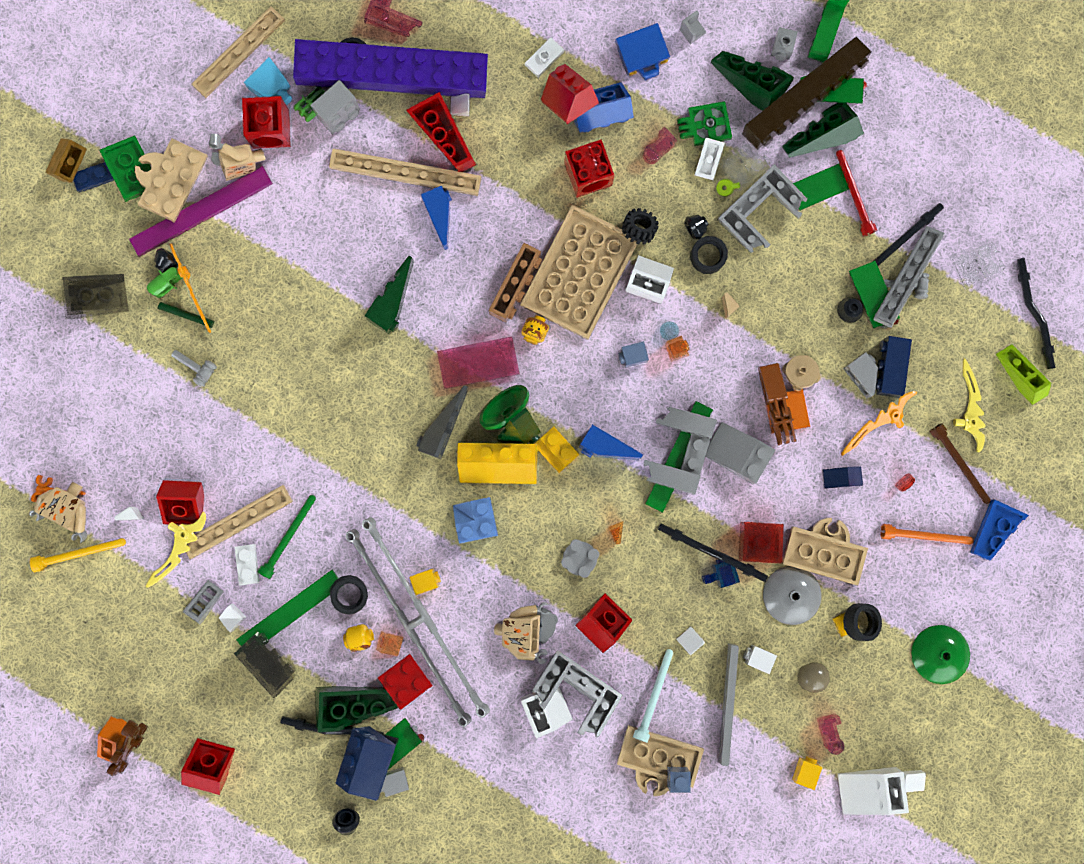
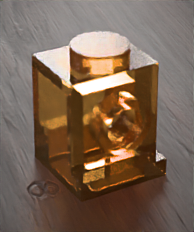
M682 336L668 340L665 343L671 362L689 356V345L686 339L683 340Z

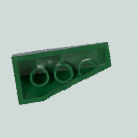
M725 51L720 52L711 60V64L752 105L762 111L781 97L794 79L792 75L780 68L772 66L770 69L761 66V62L756 61L754 64L745 61V58Z
M836 103L821 113L824 116L818 122L812 120L808 124L810 127L806 132H798L782 145V148L790 158L854 141L864 134L858 115L847 103Z
M408 256L396 271L394 276L396 279L386 284L384 295H378L365 314L366 319L371 324L387 334H390L391 331L395 332L399 326L398 320L414 263L411 256Z
M524 408L506 424L505 429L500 432L501 434L496 439L501 443L534 444L540 439L538 435L541 431L527 408Z
M324 686L316 687L317 732L340 731L349 725L358 724L362 720L397 709V705L384 687Z

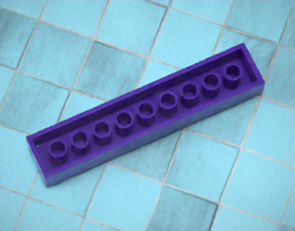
M295 39L293 78L296 85L331 88L340 80L347 89L435 95L440 92L442 96L469 94L470 98H485L488 54Z

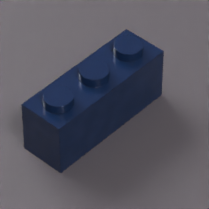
M888 336L884 338V341H881L879 351L882 352V356L877 363L879 377L876 379V395L900 398L905 394L912 339Z

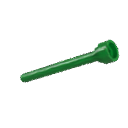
M314 495L308 497L268 562L259 567L257 570L259 574L268 579L272 578L275 573L274 566L316 501Z

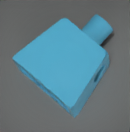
M269 57L244 81L246 87L259 97L281 96L286 105L292 100V97L287 93L291 86Z

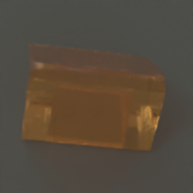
M623 521L609 526L610 533L617 545L621 544Z
M381 631L376 650L380 653L398 656L403 637Z

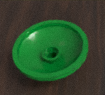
M514 385L498 393L481 412L479 422L482 427L487 430L505 427L514 416L526 408L529 401L528 389L523 385Z
M945 625L930 626L921 631L914 640L911 650L912 662L917 672L924 679L936 684H948L958 680L966 672L970 663V649L964 636L956 629ZM947 652L948 657L944 659L943 654Z

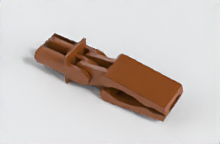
M779 363L758 367L765 404L770 407L771 427L774 428L778 446L782 445V440L784 444L790 443V439L792 442H797L792 423L794 419H792L790 408L787 407L786 399H788Z

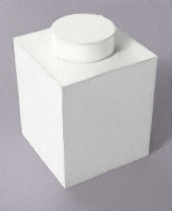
M751 645V648L748 647L743 658L746 659L744 663L770 674L777 656Z

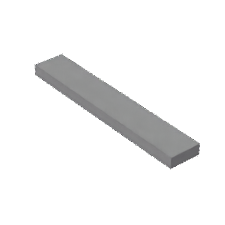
M926 226L874 316V321L892 328L942 241L944 232Z
M728 643L718 760L721 766H728L730 761L739 651L738 645Z

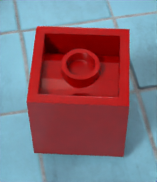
M282 97L242 98L243 136L253 149L291 147L289 109Z
M602 139L565 151L564 164L576 198L612 186L614 172Z

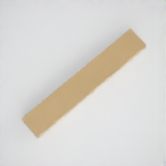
M270 6L192 83V86L207 98L285 19Z
M282 485L195 534L197 540L186 544L190 547V551L186 552L189 559L195 558L292 503L293 500L285 486Z

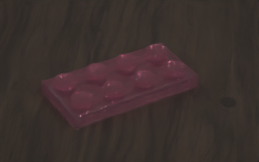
M512 336L437 351L444 389L520 375Z

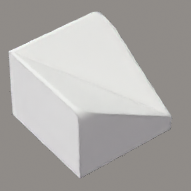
M230 604L219 617L229 632L234 631L246 618L234 604Z

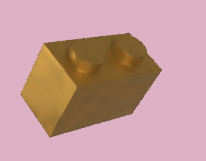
M61 138L45 173L60 181L72 183L87 148L70 139Z

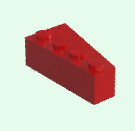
M440 92L406 110L458 172H464L477 165Z

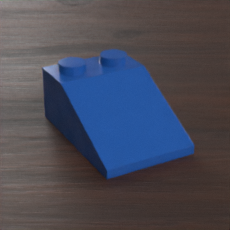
M593 424L579 446L582 449L581 453L589 458L593 455L594 457L639 460L643 456L642 453Z

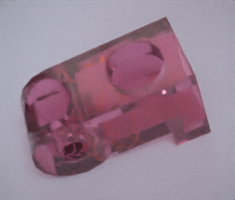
M666 127L659 131V139L654 144L646 146L643 154V159L646 163L655 164L676 145L677 139Z
M834 713L816 718L825 748L831 754H841L845 746L839 737L836 726L841 724L840 716Z

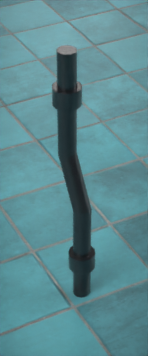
M1025 258L1017 259L1019 269L1018 280L1022 285L1025 305L1040 326L1043 347L1041 348L1042 354L1046 358L1047 369L1056 368L1053 356L1055 350L1054 345H1051L1047 321L1033 303L1029 283L1031 277L1030 272H1027Z
M662 523L658 528L659 531L671 536V539L676 542L681 541L707 555L719 559L743 571L742 574L748 577L753 576L763 582H766L768 575L754 569L755 566L749 563L746 565L718 550L708 547L682 534L683 532L678 529L674 530Z
M282 716L280 721L281 724L292 726L296 730H308L324 735H351L352 729L356 728L344 727L340 731L317 732V724L306 722V719ZM377 731L397 746L399 738Z

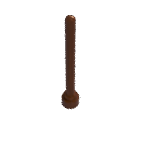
M943 423L935 426L936 429H931L929 432L933 438H937V440L942 442L983 503L989 504L991 502L990 497L947 437V428Z

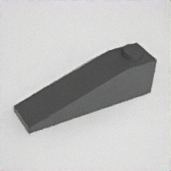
M464 385L427 429L424 436L419 437L417 442L419 452L440 460L442 459L469 389L467 386Z

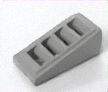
M208 580L183 610V613L201 625L224 591ZM207 588L214 591L216 595L212 596L206 591ZM203 594L211 599L209 603L201 598ZM198 601H200L206 607L202 609L200 606L197 605ZM193 608L201 612L199 616L192 611Z

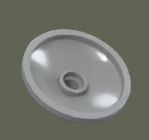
M787 566L776 570L769 576L763 589V601L769 614L777 621L788 625L802 624L810 620L818 611L821 603V589L818 581L810 572ZM795 592L798 594L796 600L792 598V594Z

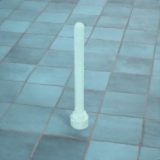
M667 649L641 726H638V729L633 734V738L648 743L650 737L648 727L673 656L671 649Z

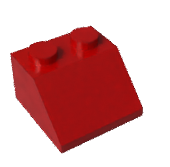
M162 481L156 498L163 524L169 525L171 522H174L177 525H189L195 523L203 512L204 490L202 482Z
M604 593L575 626L604 653L618 641L633 620Z
M197 738L181 770V785L220 795L227 780L235 748Z

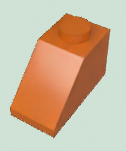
M110 717L98 734L97 757L111 762L110 759L117 750H122L126 737L121 734L122 729L127 723L125 720Z

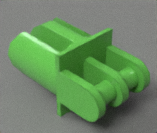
M315 87L306 97L302 95V99L294 105L293 109L299 111V115L301 117L304 116L306 122L311 121L316 116L311 104L323 95L325 91L321 87Z
M175 267L169 268L164 273L159 270L160 274L147 285L148 292L157 298H161L173 288L177 289L174 284L182 278Z

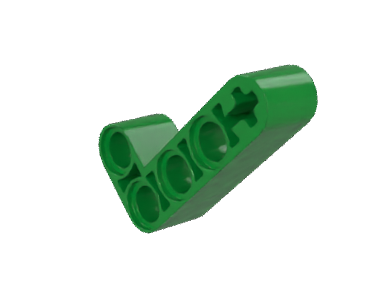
M849 0L827 1L807 58L822 63L828 59Z

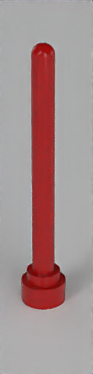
M838 150L836 152L837 159L862 221L861 233L863 237L867 236L868 233L869 235L878 231L872 220H869L844 152Z

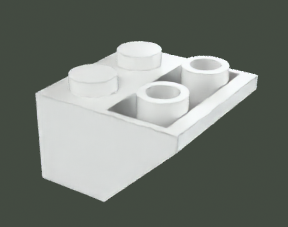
M638 255L626 292L661 304L674 268Z
M560 687L557 688L544 710L540 706L542 701L536 692L521 697L522 705L536 738L553 732L572 720Z

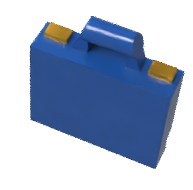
M658 23L615 39L625 72L629 76L635 75L637 72L640 73L644 80L658 76L659 63H667L670 58ZM651 66H654L655 68L647 72H644L643 70Z

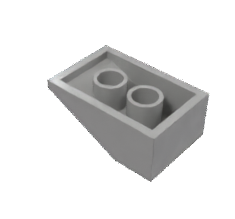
M721 422L709 443L705 457L747 482L756 484L773 456L775 449Z

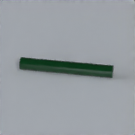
M162 302L158 304L159 310L205 325L199 315ZM206 318L209 327L213 328L215 321Z

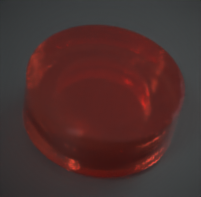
M910 473L905 474L895 486L900 492L906 491L914 484L915 478Z

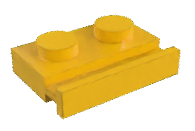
M554 426L534 443L538 446V451L558 473L580 455Z

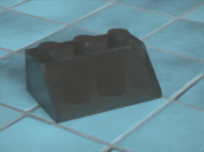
M256 631L237 648L234 655L266 691L275 698L295 678L294 672L296 670L289 662L285 663L281 658L283 655L276 647L273 649L268 644L270 641L264 633L260 634Z

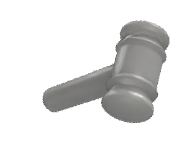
M928 273L922 274L914 288L916 293L914 297L917 299L928 298ZM884 279L887 287L891 288L895 280Z
M177 350L172 353V357L197 373L193 381L199 386L204 387L212 373H214V370L217 369V366L209 360H205L201 367Z

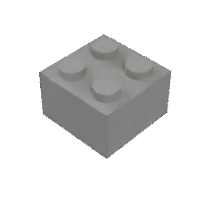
M340 80L311 104L316 117L332 135L335 132H340L345 127V123L348 120H354L360 111L355 96Z

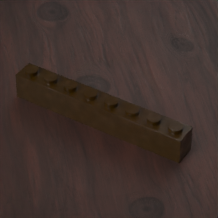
M857 37L853 38L745 125L742 135L757 150L762 146L766 147L771 143L773 137L777 134L781 135L790 123L795 124L800 119L801 114L811 111L816 102H822L828 96V92L837 90L844 79L849 80L856 73L857 69H863L869 63L868 58L872 51Z

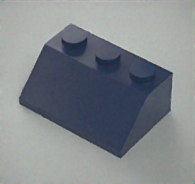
M370 726L353 728L335 784L348 794L375 801L378 800L396 745Z

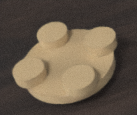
M807 355L793 357L782 368L783 373L795 391L810 387L821 379L818 364Z

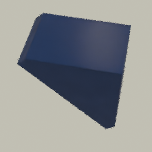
M861 466L823 469L824 489L863 486Z

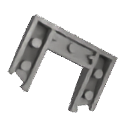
M775 164L717 219L750 253L754 252L753 248L763 245L764 248H768L770 246L768 241L746 219L769 195L772 194L797 219L802 215L798 211L801 201H807V198Z
M668 407L667 410L670 412L663 420L658 418L655 423L691 434L681 469L644 460V466H649L651 475L650 478L646 479L649 482L695 495L717 419Z
M557 650L539 677L532 693H537L542 701L540 706L544 710L560 683L564 680L594 701L577 733L584 735L585 732L595 733V737H599L623 695Z

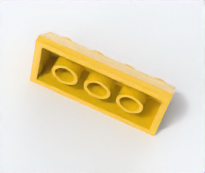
M458 443L457 465L460 483L537 484L538 446L536 444Z

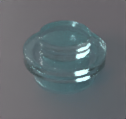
M665 322L660 328V334L663 339L672 341L678 337L679 327L674 322Z

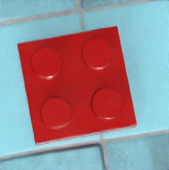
M411 654L377 677L400 710L433 686Z

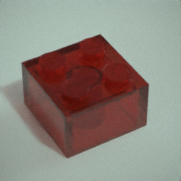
M740 522L738 561L782 564L784 524Z

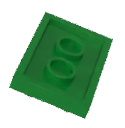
M134 135L99 149L125 202L141 196L145 188L141 186L136 178L135 166H139L144 172L150 171L151 166L150 164H142L139 161V158L145 154L136 136Z

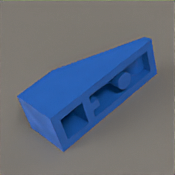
M439 186L421 194V197L444 250H447L451 209L449 202L452 199L448 190L444 191L443 187Z

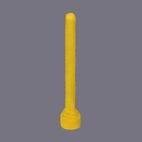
M121 538L47 558L40 555L31 557L30 567L34 573L43 571L47 565L124 546L126 540Z

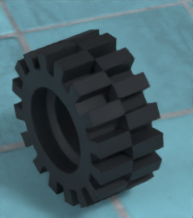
M634 208L627 213L622 225V233L626 234L625 237L627 239L631 238L630 242L633 243L635 240L636 244L642 242V245H644L646 242L650 243L658 230L659 222L656 221V216L652 217V212L648 214L646 209L641 211V208H638L636 211ZM635 224H640L645 229L639 228Z

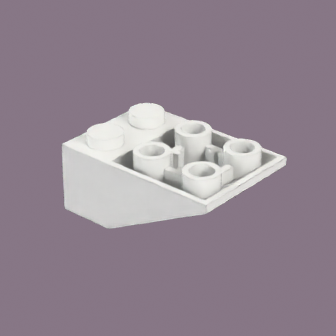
M897 767L838 774L843 814L894 815L909 813L904 773Z

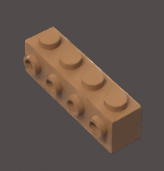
M523 243L489 308V315L507 323L508 319H513L516 313L514 308L517 302L521 303L524 298L525 292L523 290L525 286H530L534 278L532 273L535 268L538 269L543 260L540 258V250Z

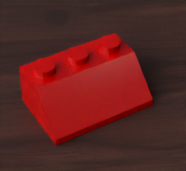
M566 64L558 66L555 71L549 74L541 97L542 103L566 124H569L599 104L592 84Z

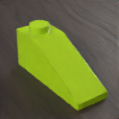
M1011 344L996 353V356L1019 392L1032 405L1049 395L1052 383L1014 345Z

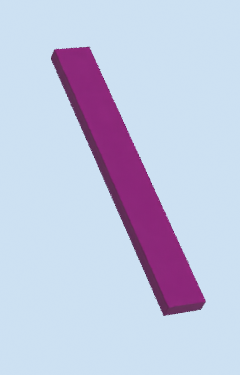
M262 166L181 210L175 222L165 219L133 236L129 241L140 257L269 187L273 183Z

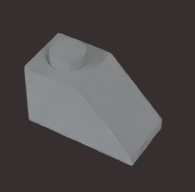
M865 352L843 369L867 399L875 394L878 367L876 366L875 359Z

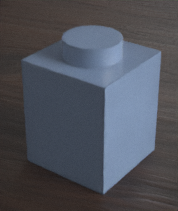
M644 341L623 346L620 349L621 352L618 353L620 363L624 364L625 368L649 361Z
M667 767V788L670 793H691V773L687 767Z

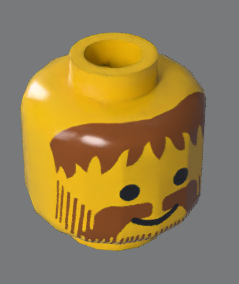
M535 315L534 318H527L521 334L524 336L523 340L534 345L544 342L549 330V326L545 323L546 319Z
M365 624L349 627L343 635L345 647L352 652L370 648L371 642L374 640L372 629H369Z

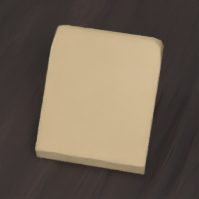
M726 292L723 295L722 302L727 319L740 306L729 293Z

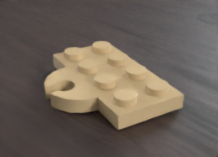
M171 138L164 154L153 152L141 156L139 161L142 164H150L152 168L150 171L144 172L139 166H135L136 178L141 186L145 188L138 206L175 222L208 155Z
M832 518L819 520L813 525L811 531L791 526L781 564L853 585H859L868 548L850 543L848 528L842 521L837 520V530L833 534L828 531V525L832 522Z
M627 725L617 765L635 770V779L642 792L646 794L648 791L647 783L650 780H655L657 787L653 790V796L667 793L669 791L667 788V767H687L691 773V787H694L704 751L703 747L650 731L648 743L633 738L634 731L638 729L637 727Z

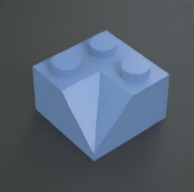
M490 497L453 505L459 544L498 536Z

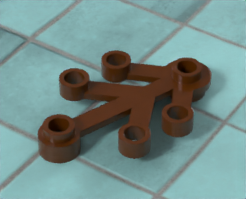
M129 720L121 731V734L126 737L122 751L117 750L111 757L110 761L112 764L107 769V774L113 777L118 773L122 774L128 766L127 758L133 748H138L144 739L142 736L148 728L147 725L140 723L138 726V723L133 720Z

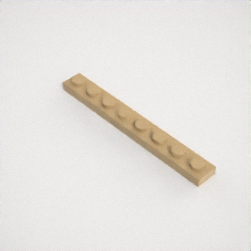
M332 149L329 168L333 170L431 188L442 186L443 190L474 196L479 194L482 179L480 175L339 149Z

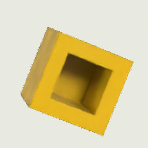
M434 569L409 577L415 595L438 588V583L441 582L438 571L434 572Z
M806 756L805 759L799 757L792 780L796 784L815 790L822 767L817 763L818 760Z

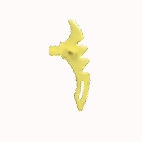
M964 358L963 377L969 390V403L963 419H954L953 425L963 426V430L970 432L977 443L976 451L980 452L984 446L985 435L979 429L985 428V424L978 416L984 415V412L976 403V401H981L979 387L971 367ZM966 371H968L971 377L975 393L973 392L972 385Z
M202 512L200 518L193 524H181L178 526L171 522L168 525V529L175 533L173 549L166 562L153 572L146 584V588L160 581L180 563L179 554L190 551V547L186 544L197 540V536L193 532L203 529L206 521L205 512ZM170 562L172 563L162 574L155 578V575L160 573Z

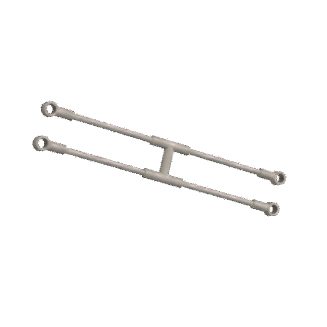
M372 517L363 520L362 527L369 531L374 541L379 544L413 600V605L420 616L409 621L403 610H400L366 554V549L359 539V532L356 529L348 531L346 539L353 543L359 554L366 561L395 609L396 615L412 642L417 645L451 701V706L458 716L459 725L466 727L472 721V718L468 713L464 712L458 701L455 700L422 646L414 628L423 622L431 634L433 633L468 690L469 697L476 706V714L481 718L485 717L490 712L489 706L481 701L437 632L438 629L420 599H417L381 540L382 537L376 529V521Z

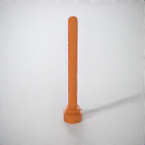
M882 524L881 530H885V533L881 532V539L891 540L896 536L962 544L974 543V538L969 536L896 529L892 524Z

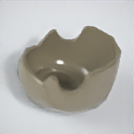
M818 662L802 666L797 675L798 683L802 689L812 693L825 690L830 682L829 671L823 664Z

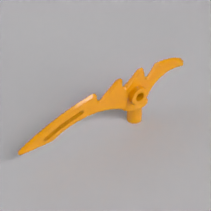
M170 243L171 251L178 263L177 271L180 277H183L208 332L211 333L189 281L191 274L187 267L181 264L173 245Z
M912 391L901 396L898 405L891 402L886 413L881 410L876 421L869 420L851 439L841 455L843 456L857 447L859 442L869 432L879 426L895 423L897 428H902L904 426L902 421L904 416L903 408L906 402L915 396L917 392Z

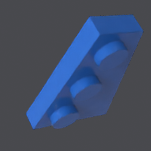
M991 499L970 553L991 561L1003 547L1005 540L1011 533L1014 534L1018 529L1017 526L1029 515L995 499Z

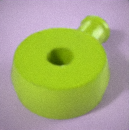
M722 179L718 182L716 190L719 195L728 197L733 193L734 189L740 188V183H733L730 179Z

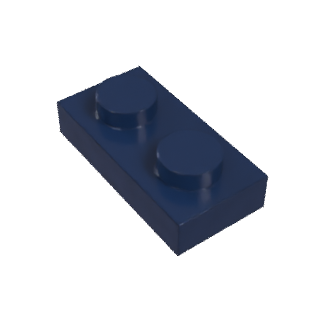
M103 162L77 171L73 181L77 192L80 193L112 182L114 179L106 163Z

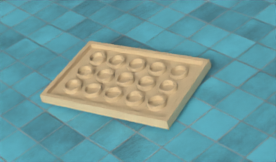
M572 205L520 306L589 340L637 246L636 241L630 242L631 238L627 239L625 237L626 234L622 233V229Z

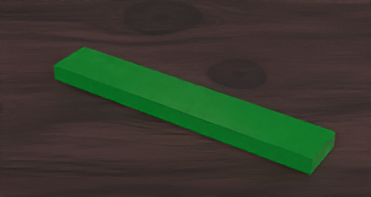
M695 401L690 412L710 417L713 409ZM680 432L664 465L681 469L690 433ZM655 483L645 505L663 513L674 489Z
M332 569L237 638V642L246 655L252 653L330 596L331 586L339 578Z

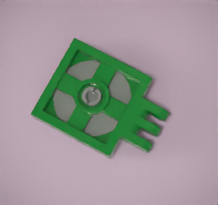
M725 101L689 107L687 110L688 117L677 119L678 125L685 124L678 127L679 132L686 131L680 134V139L693 137L694 146L704 145L706 138L720 142L732 139Z

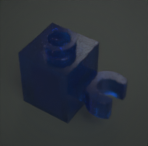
M716 559V564L712 565L714 573L701 576L704 584L717 581L720 588L740 583L736 568L719 559Z

